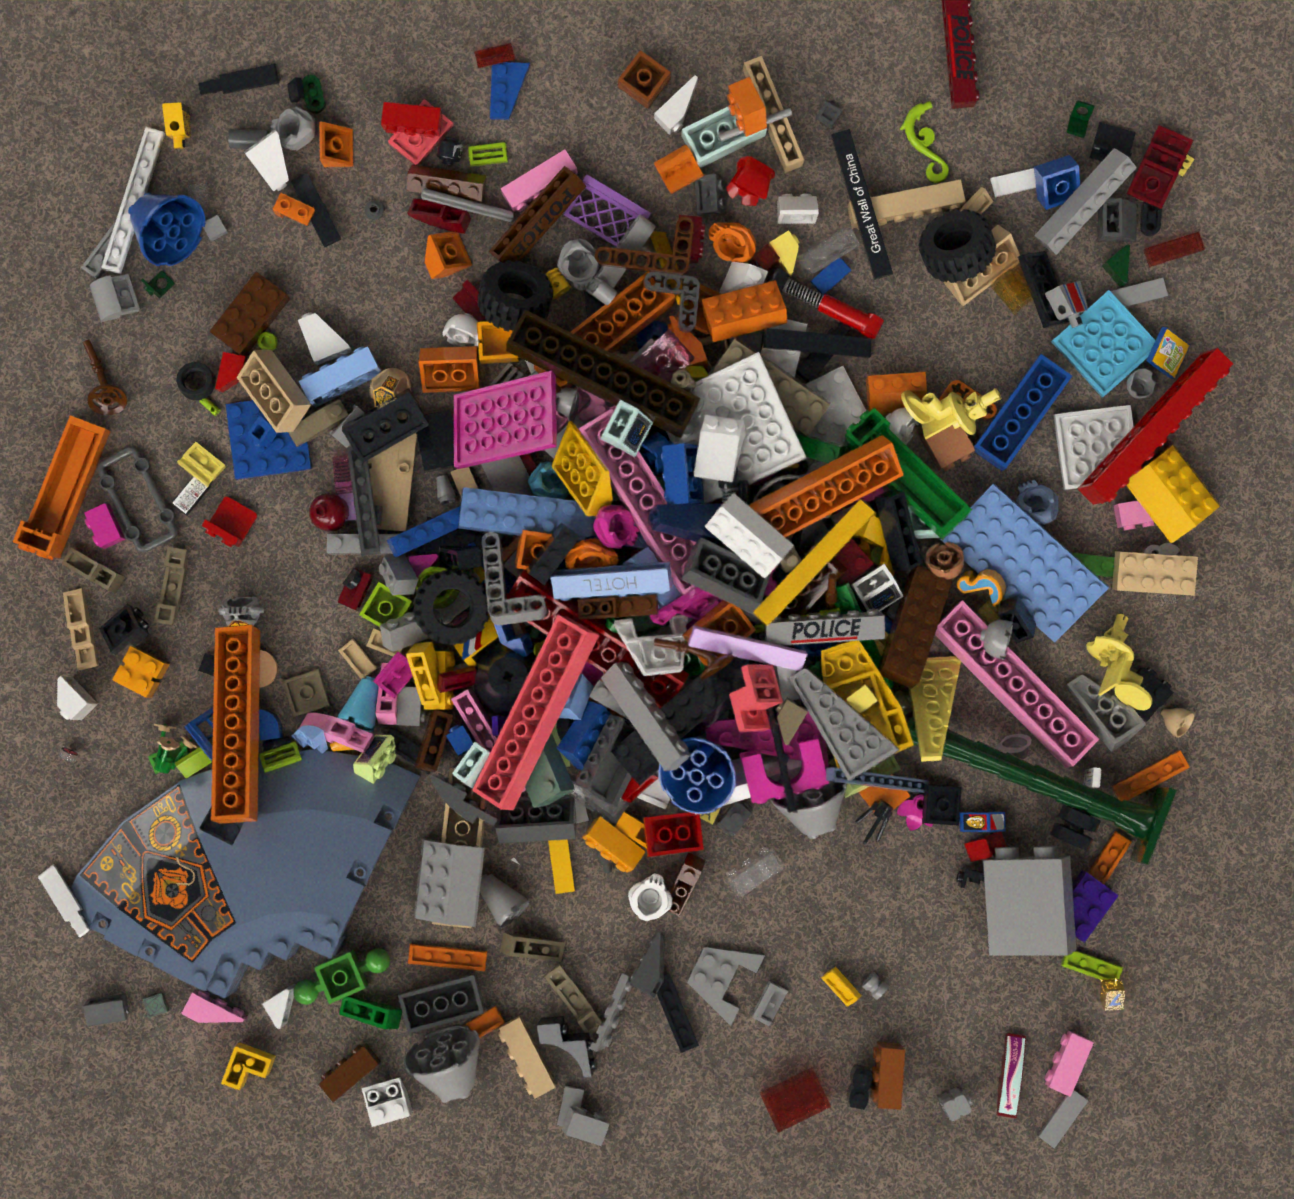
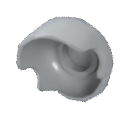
M1142 368L1129 375L1126 386L1132 397L1140 400L1146 399L1153 394L1156 385L1152 378L1153 372Z

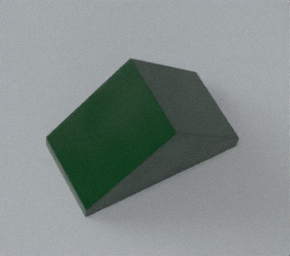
M1130 245L1124 246L1102 265L1105 271L1121 287L1128 282Z

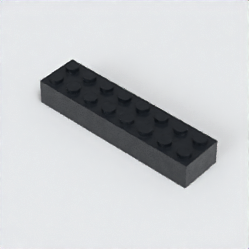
M734 656V659L729 664L706 679L702 680L700 674L660 708L669 724L675 728L676 734L681 740L698 737L732 707L729 694L746 686L741 669L745 665L738 657ZM637 730L633 731L611 750L612 754L639 785H642L659 770L660 763Z

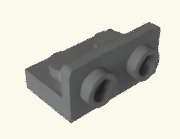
M716 173L704 175L695 181L697 215L699 216L714 213L725 214L727 202L724 197V190L726 184L723 177Z

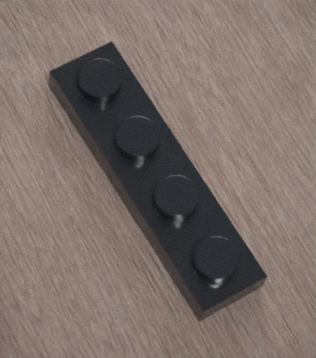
M665 973L664 981L657 996L679 1050L683 1053L699 1046L670 973Z

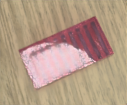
M348 455L332 457L336 495L353 493Z

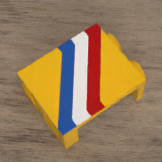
M489 613L484 629L481 632L479 631L475 638L468 640L466 643L454 645L469 667L477 665L473 656L498 638L495 624L492 622Z

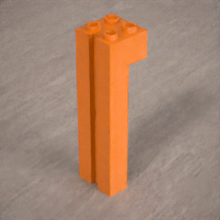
M71 415L69 416L28 522L21 520L13 542L19 544L17 548L53 560L54 557L61 558L111 431Z

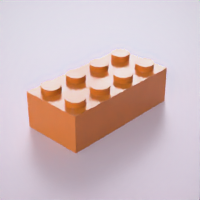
M776 280L702 299L703 315L713 342L787 323L786 306Z

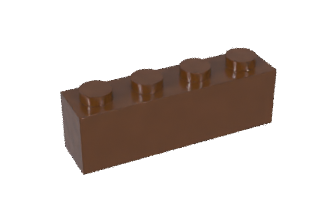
M411 165L407 173V191L422 193V190L426 188L482 202L486 190L487 175Z

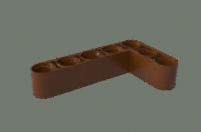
M689 217L678 219L673 255L600 247L595 252V259L601 266L684 275L690 267L694 234L693 221ZM689 222L691 225L690 229L682 231L680 229L681 223ZM679 242H687L688 248L685 251L679 250L677 247ZM608 252V260L600 261V253ZM621 254L628 255V261L624 264L618 262V257ZM640 256L647 257L646 265H638L637 259ZM660 258H664L667 261L666 266L663 268L656 266V262ZM677 261H684L686 267L683 270H677L675 268Z

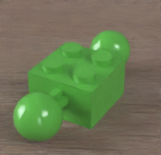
M375 948L368 952L365 960L359 962L353 949L314 967L319 980L315 982L309 979L299 981L293 990L294 998L297 1002L304 1005L313 1003L317 999L318 993L324 991L329 1004L365 989L369 985L364 975L365 972L382 973L387 970L390 965V956L384 949Z

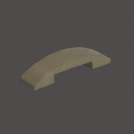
M167 548L164 564L166 566L160 601L156 606L154 623L174 625L183 592L188 550Z
M559 964L545 974L544 977L567 1005L585 1033L589 1032L592 1035L598 1030L599 1025L601 1026L602 1020L573 979Z

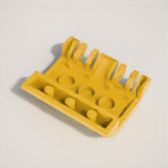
M1174 444L1162 451L1158 457L1142 468L1137 474H1133L1129 478L1130 482L1126 485L1170 543H1173L1196 527L1220 507V503L1207 490L1201 478L1190 467V464L1183 459V455L1179 453Z

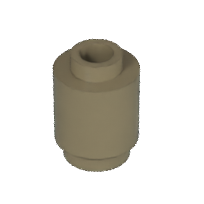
M678 370L673 374L672 384L690 393L694 391L695 380L688 371Z

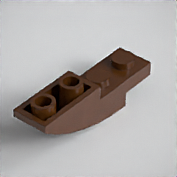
M658 595L578 600L579 620L659 615Z

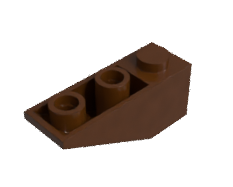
M688 852L670 890L672 906L668 910L669 912L680 917L702 873L706 860Z

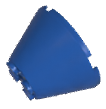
M148 192L128 209L141 252L150 263L156 266H173L182 262L192 254L201 241L200 233L202 227H205V214L201 205L189 196L151 194Z
M703 738L682 739L681 741L687 745L691 755L676 770L665 771L659 764L661 787L672 799L671 802L682 810L695 814L714 812L725 805L734 793L736 786L734 765L725 748Z

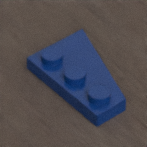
M492 62L490 119H510L530 63Z

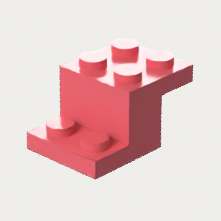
M745 665L741 669L746 686L729 694L739 732L769 730L771 727L766 710L783 702L774 666Z

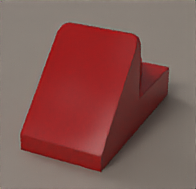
M994 832L964 843L971 862L992 857L997 847H1007L1002 832Z

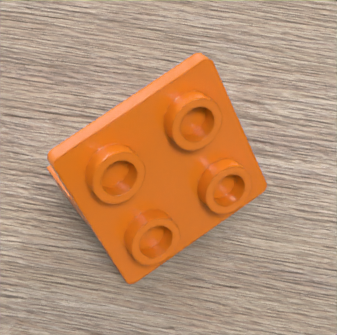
M687 145L680 147L654 163L670 194L703 177V173Z

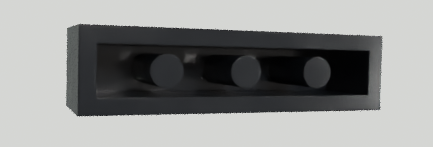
M887 491L876 496L875 501L892 569L909 571L921 565L922 561L904 491Z

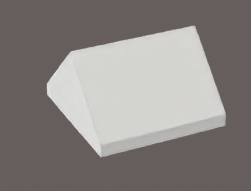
M295 984L287 987L262 1004L278 1029H281L288 1023Z

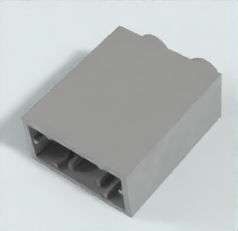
M1057 846L1033 847L1034 856L1019 857V847L995 848V857L983 860L989 955L1068 956L1076 951L1070 856H1058Z

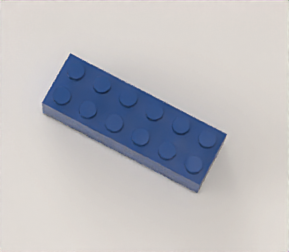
M1040 354L974 444V452L1000 471L1005 470L1069 382L1072 375Z

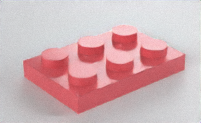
M425 99L419 105L434 107ZM442 114L440 136L429 138L423 136V134L410 136L404 132H397L388 140V144L412 164L419 166L454 124Z

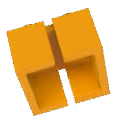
M488 321L477 322L478 340L480 341L478 343L479 360L481 364L519 362L518 356L506 351L507 341L513 332L512 330H509V332L504 331V328H497L492 322L489 323Z
M130 646L122 660L125 662V665L119 666L112 680L146 698H152L160 682L152 681V679H162L170 664L136 646Z

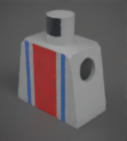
M1080 281L1060 285L1045 293L1058 320L1068 318L1072 328L1083 324L1080 314L1087 311L1088 306Z

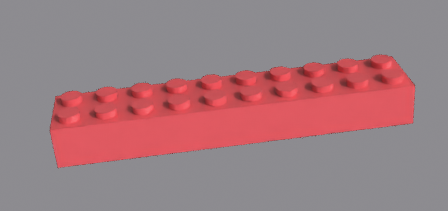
M557 615L472 791L499 809L514 810L599 634L571 618Z

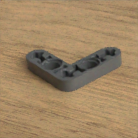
M649 272L644 278L645 288L655 292L679 294L678 328L684 333L691 332L695 328L697 319L699 281L692 276ZM654 277L655 281L660 282L661 278H664L663 287H660L661 283L658 282L652 286L648 280ZM673 279L676 281L677 286L671 289L666 285V281ZM680 280L683 281L682 285H688L689 282H692V286L695 287L689 290L688 286H682V290H680ZM691 300L694 308L686 309L683 304L684 301ZM686 314H690L689 323H692L688 328L682 323L686 319Z

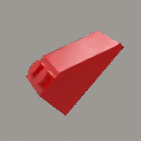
M685 812L643 818L648 857L704 850L700 814L695 815V813Z

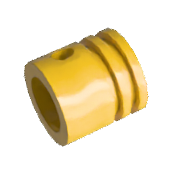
M558 267L545 274L553 286V300L559 298L571 288L566 278L561 275Z

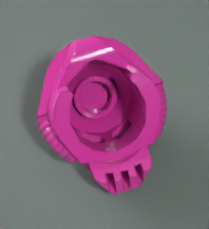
M621 505L601 507L593 523L595 533L602 545L611 549L621 548L625 545L633 546L638 537L639 529L634 526L631 513Z

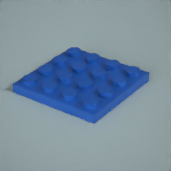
M253 400L226 404L236 480L312 469L309 443L306 442L296 447L288 432L277 433L268 448L265 446L260 448L252 443L253 439L247 434L259 415L265 417Z

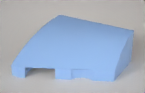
M311 725L301 726L291 735V738L303 748L308 744L322 754L328 749L324 731L319 727Z

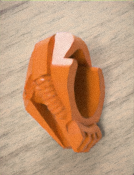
M717 222L708 229L709 239L714 241L713 248L722 260L742 263L748 262L754 256L756 240L750 228H746L740 223Z
M590 538L575 543L565 557L568 569L616 566L619 562L615 550L605 545L603 546L597 538Z

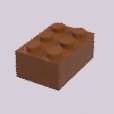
M877 1042V1047H873V1059H875L876 1063L875 1067L872 1066L871 1071L872 1078H874V1086L870 1087V1098H872L877 1108L901 1110L905 1049L900 1043Z

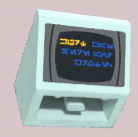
M620 400L600 439L636 457L653 422L640 410Z

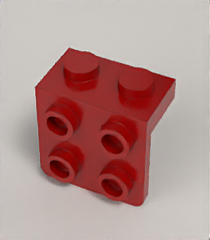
M226 496L221 501L211 520L205 519L201 526L206 528L205 533L215 538L218 535L223 538L221 542L227 546L232 547V545L240 547L257 519V513Z

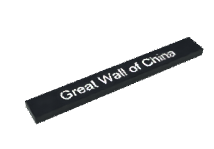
M848 129L831 134L832 142L873 278L876 280L893 275L851 131Z

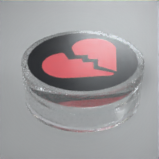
M61 747L58 752L60 758L69 762H76L79 756L77 752L66 747Z

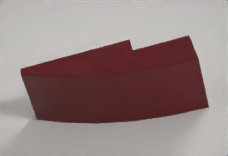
M414 198L407 212L408 216L428 225L464 234L471 221L469 212L466 210L424 199Z

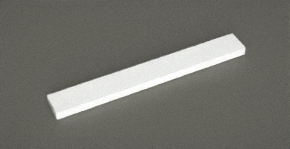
M145 127L101 266L103 270L118 274L122 273L134 235L128 209L148 191L164 140V131Z

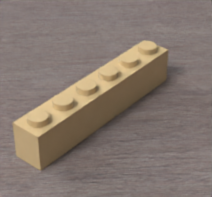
M759 56L744 62V74L746 78L750 77L765 106L766 116L784 110L763 57ZM787 117L767 124V131L784 173L802 167L804 158Z
M961 179L870 197L879 226L885 225L887 221L892 220L894 222H901L906 220L905 218L912 216L913 219L921 218L927 213L937 215L942 213V210L950 209V211L960 210L966 202ZM849 202L847 207L852 228L857 227L859 230L851 202Z

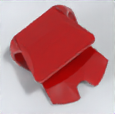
M751 156L740 158L737 162V172L727 185L726 190L732 199L737 195L742 196V205L756 206L759 197L762 199L767 198L770 181L775 178V171Z

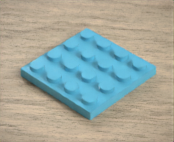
M1110 290L1080 315L1083 322L1082 325L1072 328L1070 324L1051 341L1102 398L1148 358L1156 341Z

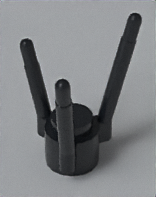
M880 800L879 803L875 801L855 821L858 824L873 810H875L874 815L878 817L864 839L863 844H867L880 821L884 820L876 838V842H879L887 822L893 814L891 812L893 807L883 800Z

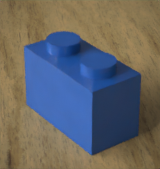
M458 724L449 729L450 733L446 736L457 755L463 757L476 741L468 727L459 726Z

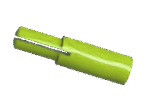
M208 398L199 400L214 416H217L221 411Z

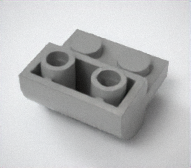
M129 274L115 277L105 276L90 284V290L101 322L118 319L122 315L140 311Z

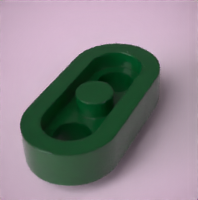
M307 75L302 80L306 106L310 112L320 113L326 105L321 82L317 76ZM315 84V87L310 89L309 85ZM319 102V105L314 107L313 103Z

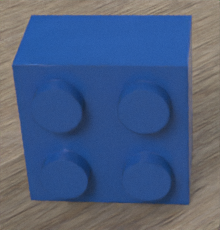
M1070 155L1034 166L1037 200L1045 210L1064 204L1080 186L1079 165Z

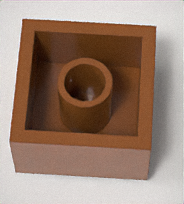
M640 50L619 77L618 88L649 109L670 81L671 72Z

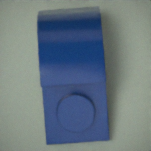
M259 710L260 740L283 738L281 721L275 713L269 710Z

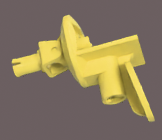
M996 388L983 396H978L976 392H973L965 400L955 392L949 393L942 400H939L934 393H928L922 398V401L909 390L901 394L906 410L917 422L921 423L925 439L951 425L955 429L961 427L966 433L974 435L976 433V419L986 416L987 406L1002 399Z
M1117 614L1113 627L1107 630L1104 636H1096L1093 642L1086 644L1087 651L1094 658L1101 661L1100 666H1108L1098 695L1101 696L1115 687V694L1122 703L1137 710H1147L1152 705V697L1140 686L1143 677L1130 670L1134 660V652L1128 645L1123 643L1129 635L1124 632L1128 617L1125 616L1123 620L1124 615Z

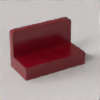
M467 279L462 284L463 288L453 296V300L465 313L471 314L478 322H483L485 316L481 314L477 303L479 291Z
M356 569L362 574L359 584L351 590L344 586L338 603L359 611L374 576Z

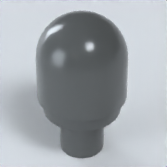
M597 851L598 862L600 865H603L604 872H612L611 863L613 861L606 860L601 856V852Z

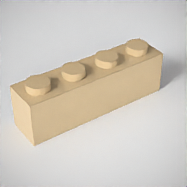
M519 1015L501 1025L498 1035L503 1043L506 1042L509 1047L507 1053L511 1060L515 1059L518 1065L516 1070L520 1078L524 1077L527 1083L525 1088L528 1094H533L534 1098H537L556 1088V1082L522 1016Z

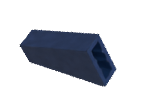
M721 503L657 505L649 511V521L654 531L695 542L703 538L718 546L724 544L705 527L722 506Z

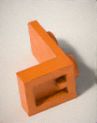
M281 192L272 209L277 216L281 218L286 216L306 226L309 225L315 212L313 207Z

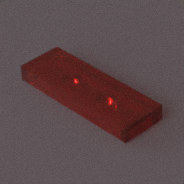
M1196 232L1145 248L1143 251L1150 268L1202 252L1205 248L1200 233Z

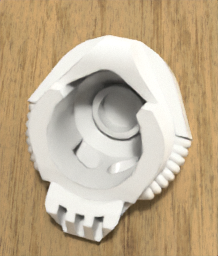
M656 873L634 884L628 892L631 908L641 920L657 919L672 906V897L670 892L667 891L663 877Z

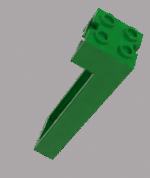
M875 408L871 411L866 410L860 416L861 420L859 423H852L847 428L844 445L853 451L881 435L890 440L894 446L903 476L886 484V486L891 491H904L908 507L941 540H944L954 528L970 515L972 509L889 429L891 423Z

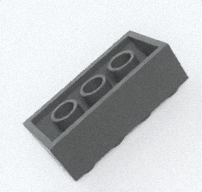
M575 794L561 797L548 805L547 809L546 806L534 808L529 797H520L514 810H504L497 807V817L499 819L496 823V832L499 843L576 839Z

